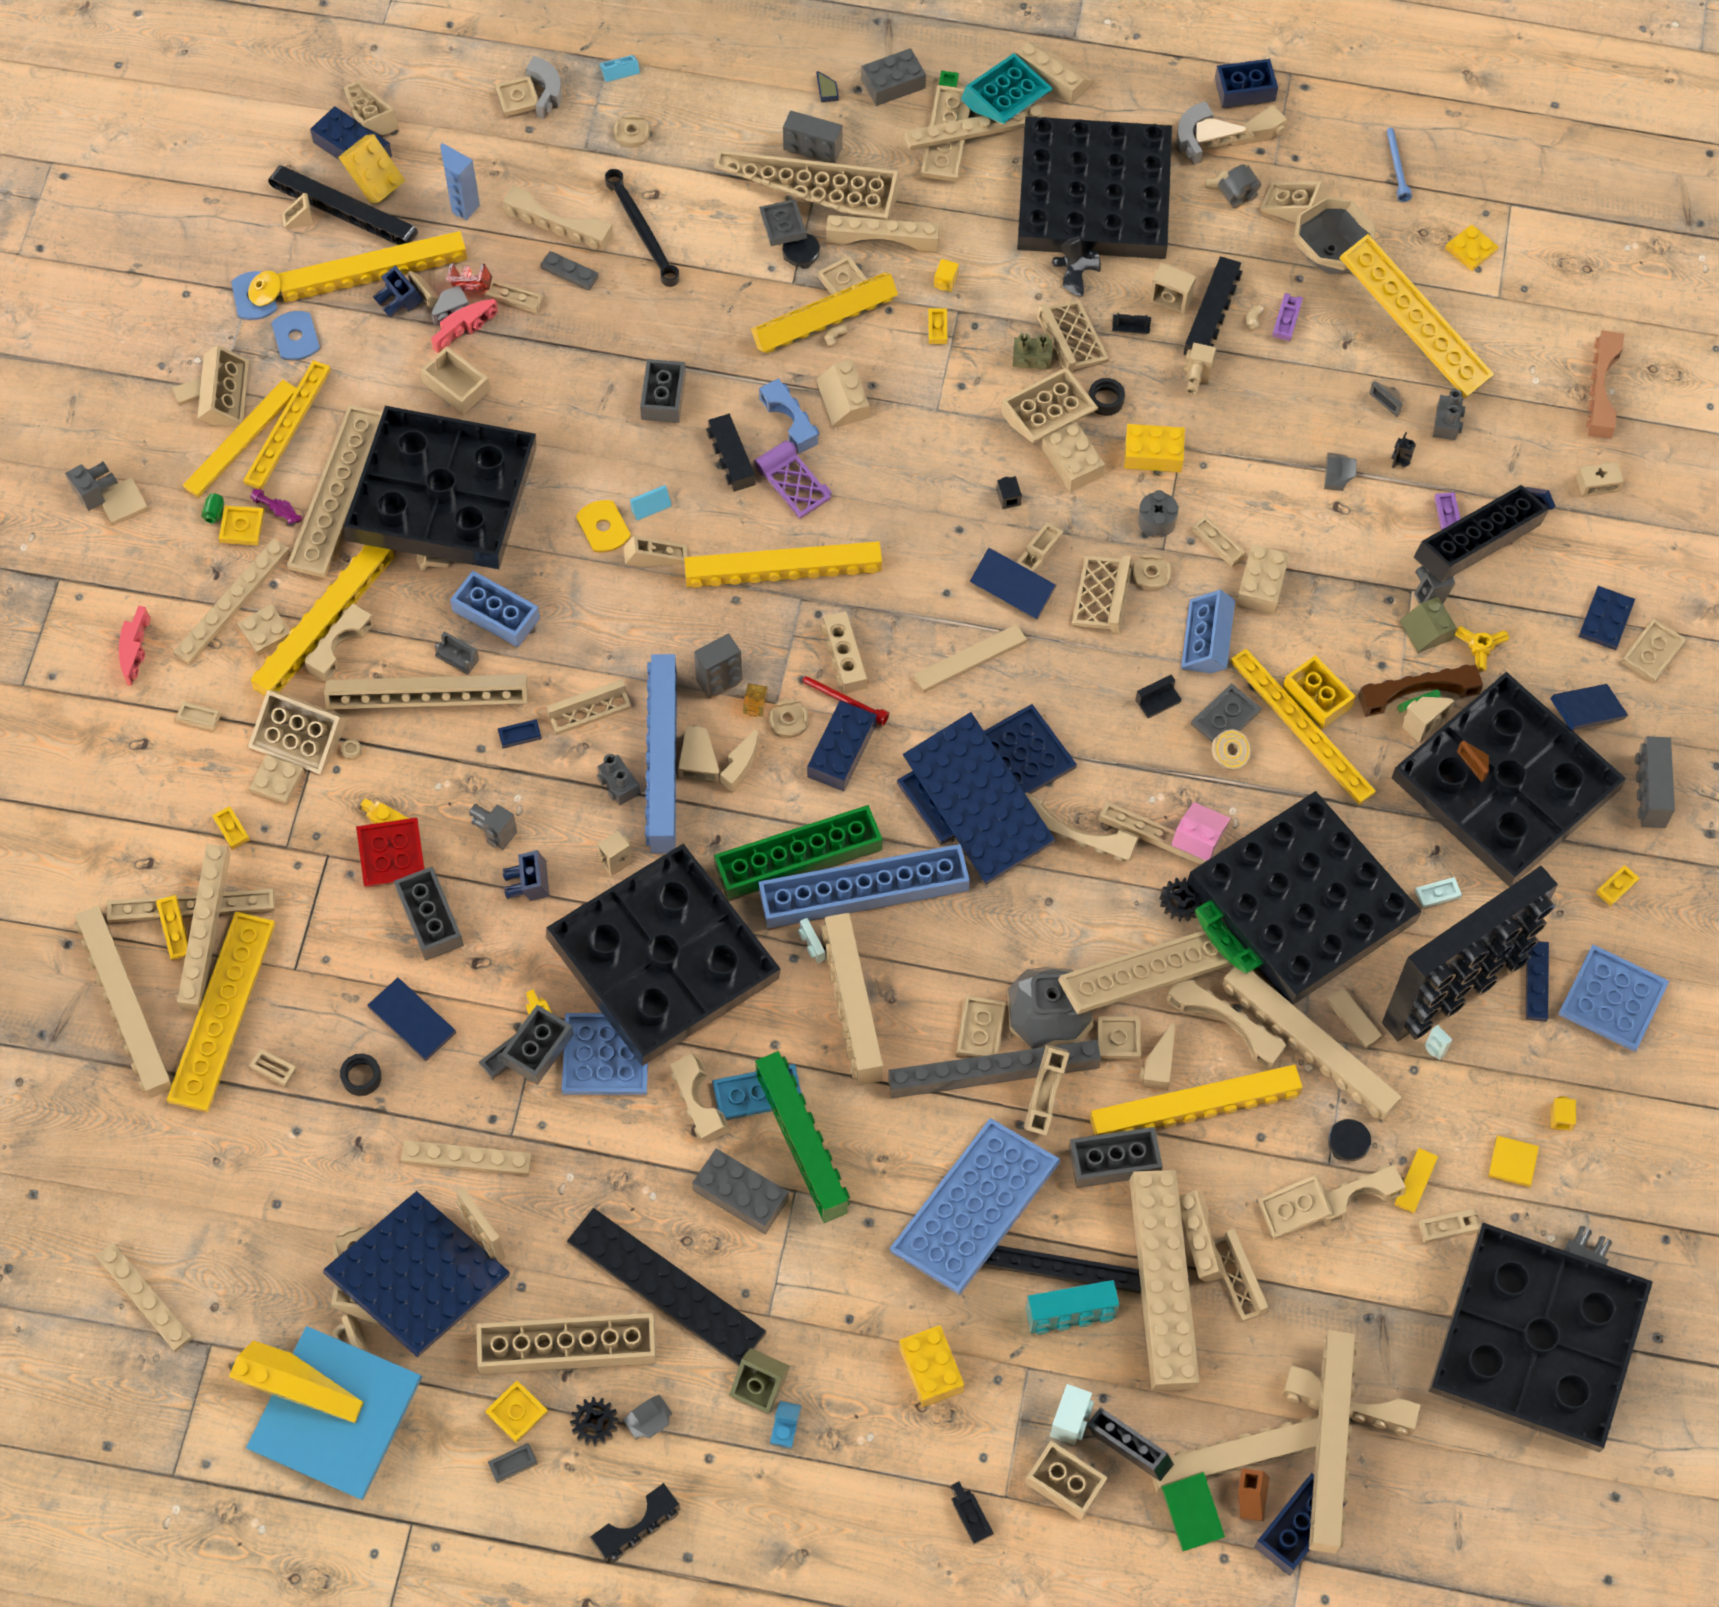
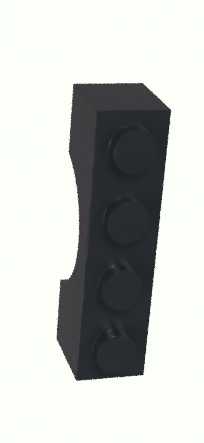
M664 1483L645 1496L647 1510L645 1516L637 1525L630 1528H617L608 1523L590 1536L591 1542L606 1563H609L611 1560L615 1562L620 1559L626 1549L636 1547L642 1542L641 1538L648 1533L649 1535L654 1534L660 1529L661 1523L666 1520L671 1521L679 1514L680 1504Z

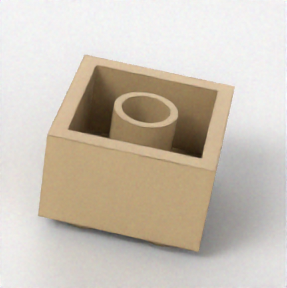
M1161 263L1152 280L1149 302L1184 315L1193 298L1196 276L1176 269L1171 265Z

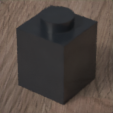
M1016 476L1003 477L997 480L996 491L1002 509L1021 506L1022 494Z

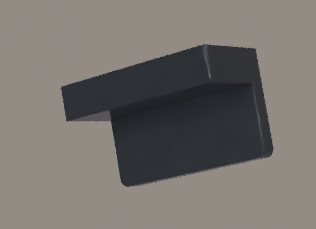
M1172 674L1137 691L1136 702L1147 718H1151L1181 703L1182 699L1174 688L1176 680Z

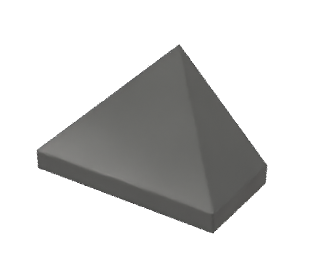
M1374 381L1369 394L1398 417L1403 405L1399 392Z

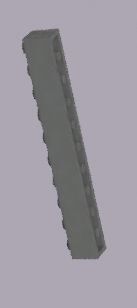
M1097 1040L1054 1046L1065 1049L1070 1053L1064 1073L1098 1069L1100 1067L1101 1056ZM1045 1047L888 1070V1082L891 1099L1036 1078Z

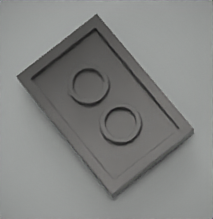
M796 199L759 207L770 246L807 238Z
M1231 683L1191 721V725L1213 743L1215 737L1222 731L1231 729L1241 731L1261 712L1262 708Z

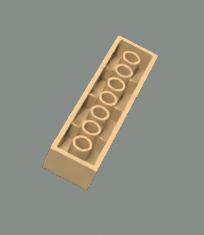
M844 913L825 917V925H821L823 946H826L827 964H830L831 983H834L835 1001L838 1002L839 1020L842 1021L843 1025L842 1034L844 1041L846 1040L847 1057L851 1061L852 1079L857 1080L858 1086L883 1081V1063L850 914Z
M653 1313L477 1324V1367L480 1374L656 1363L655 1321Z

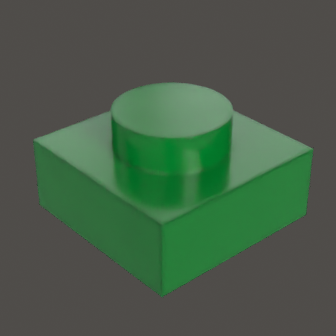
M941 70L939 85L957 88L959 73Z

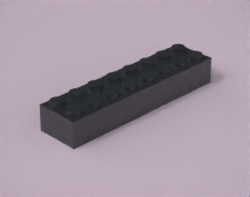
M1520 485L1421 541L1414 558L1442 583L1539 527L1549 509L1524 486Z

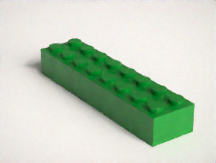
M869 805L715 854L714 866L727 900H731L758 891L760 881L819 871L881 851L883 839Z
M777 1051L755 1060L756 1077L761 1084V1088L771 1106L772 1112L823 1223H827L848 1213V1206L850 1205L848 1199H850L846 1187L842 1188L840 1184L841 1176L838 1169H833L831 1161L833 1160L829 1150H824L822 1144L824 1140L821 1132L815 1130L813 1125L815 1120L812 1113H807L806 1100L803 1094H799L796 1087L798 1084L795 1076L789 1074V1064L786 1057H781L780 1052Z

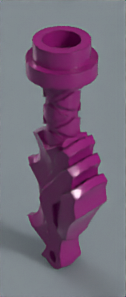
M254 489L251 493L250 498L253 502H261L269 506V510L275 512V516L287 519L288 525L302 521V517L296 514L290 502L282 501L281 499L277 500V498L269 499L261 489Z

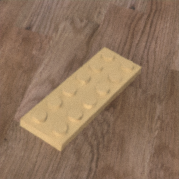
M937 85L930 126L969 119L970 108L960 100L965 89ZM965 140L926 147L921 177L957 182Z

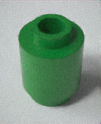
M216 493L208 495L201 514L205 522L214 524L221 520L225 505L224 498Z

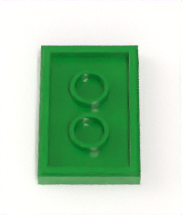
M1203 1471L1161 1485L1183 1552L1225 1537Z

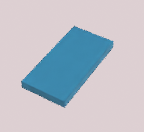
M795 1064L789 1065V1074L795 1076L798 1084L796 1088L800 1094L801 1089ZM756 1072L712 1080L718 1110L723 1112L726 1120L772 1111L761 1088V1084L756 1077Z

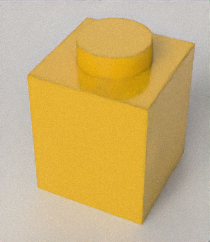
M941 258L934 275V287L952 292L959 273V263Z
M1567 1096L1554 1098L1551 1103V1129L1572 1131L1576 1125V1099H1570Z

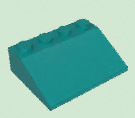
M1013 53L966 85L960 100L973 112L1005 124L1051 92L1053 88Z

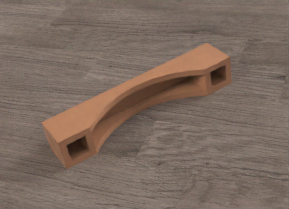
M1601 330L1600 336L1595 338L1594 348L1597 349V352L1593 355L1592 364H1595V369L1593 368L1591 372V380H1594L1589 390L1592 400H1589L1587 411L1590 412V416L1587 417L1586 427L1589 428L1588 435L1611 439L1615 430L1617 412L1607 398L1604 378L1609 368L1620 358L1624 342L1623 333Z

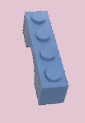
M778 378L759 388V399L768 412H781L792 419L793 425L788 430V440L794 443L798 454L818 445L819 431L817 427L811 425L805 411L802 412L799 402L795 397L792 398L786 384H783Z

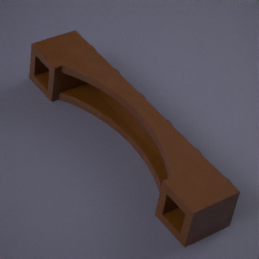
M1462 665L1459 668H1446L1435 673L1425 672L1420 676H1406L1394 681L1390 679L1379 684L1369 683L1361 687L1358 697L1364 715L1368 717L1383 714L1386 707L1393 701L1405 695L1421 691H1447L1459 694L1461 698L1479 695L1483 682L1477 665Z

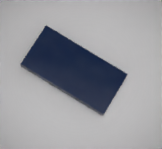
M989 547L969 581L1037 620L1057 586Z
M1608 684L1553 694L1550 698L1570 730L1624 720L1628 716Z
M399 977L367 1005L376 1016L425 1061L456 1034V1030Z

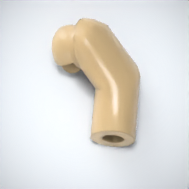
M1223 170L1216 179L1206 178V188H1218L1219 181L1222 178L1226 179L1229 176V171Z
M1261 305L1256 306L1246 315V324L1251 330L1259 327V322H1257L1258 316L1264 313V308Z
M846 325L829 329L824 336L828 346L836 344L835 337L848 333Z

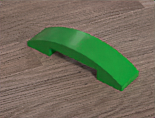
M1211 900L1195 909L1197 918L1206 935L1216 949L1232 965L1248 974L1263 964L1250 947L1245 949L1221 920L1224 915Z

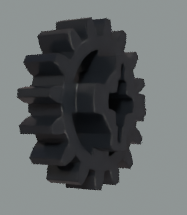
M1185 877L1182 882L1178 878H1175L1174 883L1168 881L1167 887L1163 886L1159 898L1162 900L1160 907H1166L1164 914L1170 912V919L1176 916L1179 922L1184 917L1186 921L1190 920V916L1196 918L1195 909L1204 904L1187 884Z
M592 1397L590 1403L584 1399L583 1406L576 1405L578 1412L571 1413L574 1420L570 1421L571 1426L574 1427L572 1433L573 1435L578 1434L577 1440L579 1442L585 1439L586 1446L589 1445L590 1441L593 1442L594 1447H597L598 1441L605 1445V1438L608 1437L612 1440L613 1435L611 1432L618 1431L617 1426L614 1425L619 1423V1419L614 1417L617 1415L616 1409L610 1410L612 1408V1403L610 1402L604 1405V1398L596 1402L595 1397ZM586 1412L585 1419H584V1420H581V1423H580V1419H581L582 1415ZM595 1418L598 1424L594 1425L591 1420ZM609 1421L607 1429L603 1431L604 1425Z

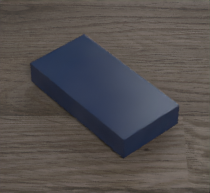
M537 719L497 728L503 749L542 739Z

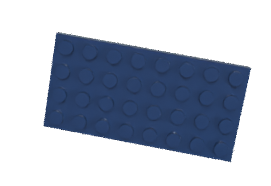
M1033 704L984 730L1024 793L1031 794L1077 767L1076 762ZM911 771L897 779V784L940 845L955 837L914 772Z
M969 712L903 753L905 760L986 885L1056 842L972 712Z

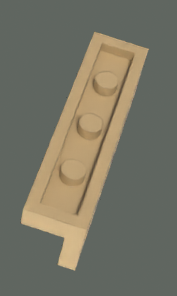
M621 679L548 705L547 711L555 733L558 735L631 709L632 707L625 691V685ZM623 697L624 705L616 706L612 704L614 699ZM597 705L606 706L604 712L598 713L593 711ZM580 711L588 713L586 718L582 720L574 717ZM561 718L569 720L567 725L559 728L555 721Z
M1235 1229L1226 1231L1224 1237L1215 1239L1213 1242L1215 1246L1226 1242L1229 1252L1227 1256L1220 1254L1221 1258L1225 1260L1223 1265L1225 1267L1228 1261L1236 1265L1238 1269L1235 1276L1227 1273L1225 1270L1227 1277H1224L1223 1280L1241 1321L1244 1322L1266 1314L1268 1305ZM1235 1281L1244 1284L1246 1288L1244 1296L1234 1291ZM1246 1301L1253 1304L1255 1312L1245 1315L1241 1307L1243 1302Z

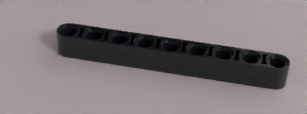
M279 165L268 179V183L274 189L296 199L306 193L311 206L396 245L410 243L418 234L417 229L413 225L282 165Z

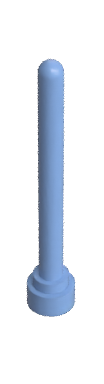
M1388 128L1387 136L1399 185L1396 192L1397 198L1400 202H1407L1412 199V192L1405 182L1394 129Z

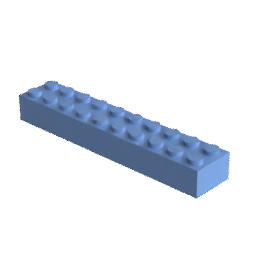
M651 654V662H647V807H645L647 825H645L646 846H650L651 854L668 853L676 848L677 667L675 654Z
M961 844L760 881L759 894L766 927L769 929L800 923L805 918L812 921L828 916L969 891L970 880Z

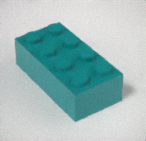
M1114 1280L1028 1295L1025 1310L1030 1333L1043 1335L1049 1333V1330L1054 1329L1065 1331L1070 1329L1071 1326L1076 1325L1087 1327L1092 1325V1322L1101 1321V1323H1109L1117 1316L1119 1301Z

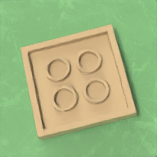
M464 1187L456 1191L458 1197L456 1203L459 1206L458 1210L461 1213L462 1220L466 1225L470 1224L473 1235L478 1242L482 1241L485 1246L484 1250L491 1259L494 1257L498 1262L505 1259L499 1236Z

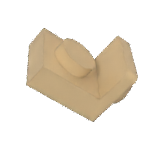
M417 554V563L420 566V571H425L428 566L447 568L449 565V560Z

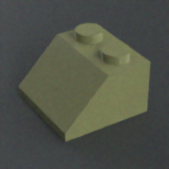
M1439 597L1420 603L1400 619V623L1417 653L1453 640L1457 629Z
M750 1348L741 1360L729 1396L769 1414L784 1385L790 1366Z

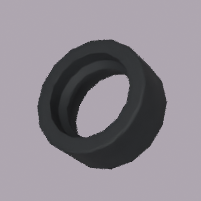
M1101 378L1091 385L1089 397L1098 407V410L1094 412L1103 416H1109L1118 413L1122 409L1125 390L1121 383L1115 379ZM1101 390H1110L1118 396V399L1111 404H1105L1098 401L1095 395Z
M364 1053L348 1057L340 1069V1078L344 1088L350 1094L356 1096H366L373 1093L379 1087L382 1080L381 1069L377 1060L371 1055ZM359 1064L369 1065L373 1070V1078L364 1085H354L348 1077L349 1071Z

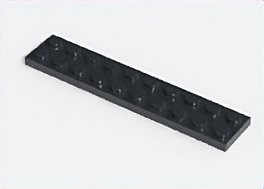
M595 1208L589 1212L567 1240V1244L737 1366H740L741 1360L750 1348L755 1349L766 1335V1330Z

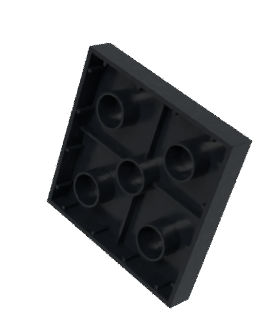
M1025 116L1017 250L1063 253L1061 248L1063 242L1072 237L1081 236L1082 254H1086L1088 250H1096L1099 255L1166 259L1172 125Z
M385 406L344 524L345 541L499 570L536 452V433Z
M1507 671L1398 764L1392 775V779L1509 887L1519 881L1620 791L1626 780L1620 772L1573 730H1570L1563 721ZM1466 741L1489 755V772L1485 781L1481 782L1457 752L1460 742Z
M1317 791L1311 793L1190 871L1187 884L1204 904L1211 900L1224 915L1221 919L1245 949L1250 947L1263 962L1258 968L1292 1005L1416 923L1422 912Z
M684 843L546 927V939L641 1066H644L778 980L781 968Z
M1542 865L1408 956L1382 1020L1384 1027L1397 1042L1408 1034L1414 1040L1421 1038L1432 1029L1434 1023L1431 1019L1441 1011L1446 1017L1454 1015L1466 1004L1467 1001L1463 997L1467 993L1475 989L1479 995L1484 994L1498 982L1499 979L1495 974L1507 967L1513 973L1529 961L1531 956L1527 952L1539 941L1535 935L1547 925L1543 918L1555 908V904L1551 899L1558 886L1557 882Z
M1483 1222L1478 1229L1428 1392L1601 1452L1605 1448L1653 1281Z

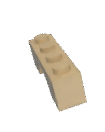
M354 604L345 609L339 621L331 626L326 637L322 638L313 653H309L306 657L307 671L324 682L330 680L339 669L334 656L336 648L347 639H363L374 625L372 614Z
M1046 1044L1024 1122V1128L1028 1131L1047 1135L1052 1118L1055 1094L1060 1079L1065 1072L1070 1054L1065 1049Z
M691 1053L670 1064L673 1070L671 1072L672 1078L679 1084L681 1089L679 1090V1095L688 1106V1109H686L687 1114L691 1120H694L696 1125L694 1131L697 1137L709 1143L730 1132L731 1130L723 1112L716 1108H704L701 1104L699 1090L702 1082L707 1077V1073L700 1057Z
M1388 1165L1382 1166L1377 1169L1376 1173L1371 1175L1368 1173L1363 1174L1352 1183L1344 1182L1335 1190H1325L1324 1192L1333 1212V1216L1323 1219L1325 1226L1327 1227L1346 1219L1347 1206L1358 1195L1372 1194L1381 1198L1384 1202L1404 1195L1406 1186L1395 1165L1390 1167Z
M1197 1190L1180 1195L1181 1215L1198 1277L1205 1283L1227 1277L1221 1255L1217 1251L1208 1224V1217L1210 1215L1204 1195Z

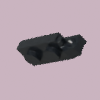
M960 1481L952 1484L951 1489L955 1497L951 1498L953 1506L973 1545L991 1537L994 1533L974 1494L970 1490L964 1491Z

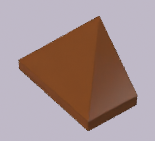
M1466 741L1460 742L1457 752L1481 782L1485 781L1489 772V755Z

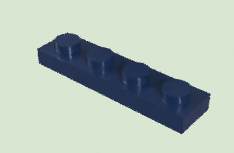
M1538 941L1527 952L1531 958L1526 963V1020L1547 1022L1549 942Z

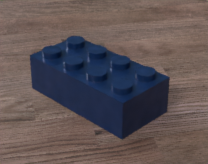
M336 106L310 128L313 143L339 161L338 157L365 135L372 134L376 136L389 157H392L390 143L362 126L358 121Z
M839 701L807 766V777L845 791L876 728L877 715Z
M1312 1472L1254 1546V1548L1289 1576H1291L1310 1552L1309 1539L1314 1474Z

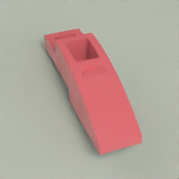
M484 300L465 306L439 322L441 330L431 338L433 349L439 353L446 346L449 347L450 343L456 338L461 337L465 330L469 334L479 330L485 322L494 318L497 314L496 300Z
M139 605L133 621H124L119 639V661L128 686H132L134 679H137L139 674L138 667L140 662H143L145 659V651L141 644L144 640V630L149 626L151 620L147 608Z

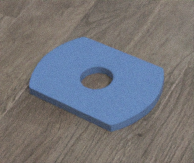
M261 271L247 272L231 281L237 314L241 319L259 320L277 311L276 300L266 306H257L248 298L250 283Z
M287 312L271 322L281 359L302 360L312 356L320 349L309 312ZM293 331H300L302 333V337L299 340H291L289 335Z

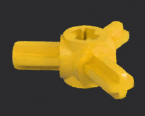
M1459 626L1455 632L1456 637L1469 644L1468 648L1471 649L1472 655L1475 657V665H1477L1479 673L1487 670V657L1490 656V651L1494 650L1496 645L1509 640V634L1505 630L1492 635L1484 632L1474 634L1463 626Z

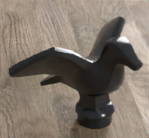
M1076 236L1061 244L1062 251L1066 256L1052 258V264L1055 267H1067L1063 278V287L1069 292L1082 297L1084 294L1083 271L1090 269L1100 272L1101 260L1096 250H1088L1086 254H1082L1081 236Z

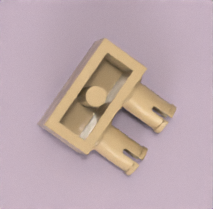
M1193 343L1192 350L1188 349L1184 371L1187 372L1188 386L1186 392L1188 394L1197 395L1200 383L1208 384L1213 367L1215 347Z

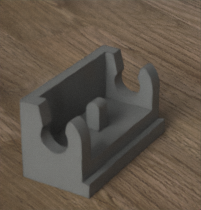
M444 631L441 635V643L435 644V657L468 675L479 661L477 649Z

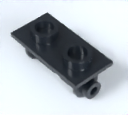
M1113 314L1112 331L1150 334L1151 317H1148V315Z
M1405 432L1402 439L1398 438L1394 446L1395 450L1391 459H1394L1393 468L1396 463L1403 467L1411 464L1416 444L1413 440L1406 438L1407 432Z

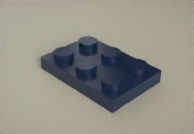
M1597 586L1578 637L1616 650L1635 599Z

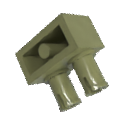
M1024 333L1014 337L1013 367L1021 369H1051L1052 339H1049L1048 335L1045 334L1044 339H1042L1043 334L1039 335L1038 338H1030L1027 333H1025V338H1023Z

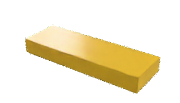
M177 895L156 900L170 959L176 960L186 957L188 937Z
M1418 1148L1404 1180L1406 1186L1405 1194L1397 1197L1394 1203L1395 1206L1413 1214L1415 1213L1438 1159L1437 1155Z

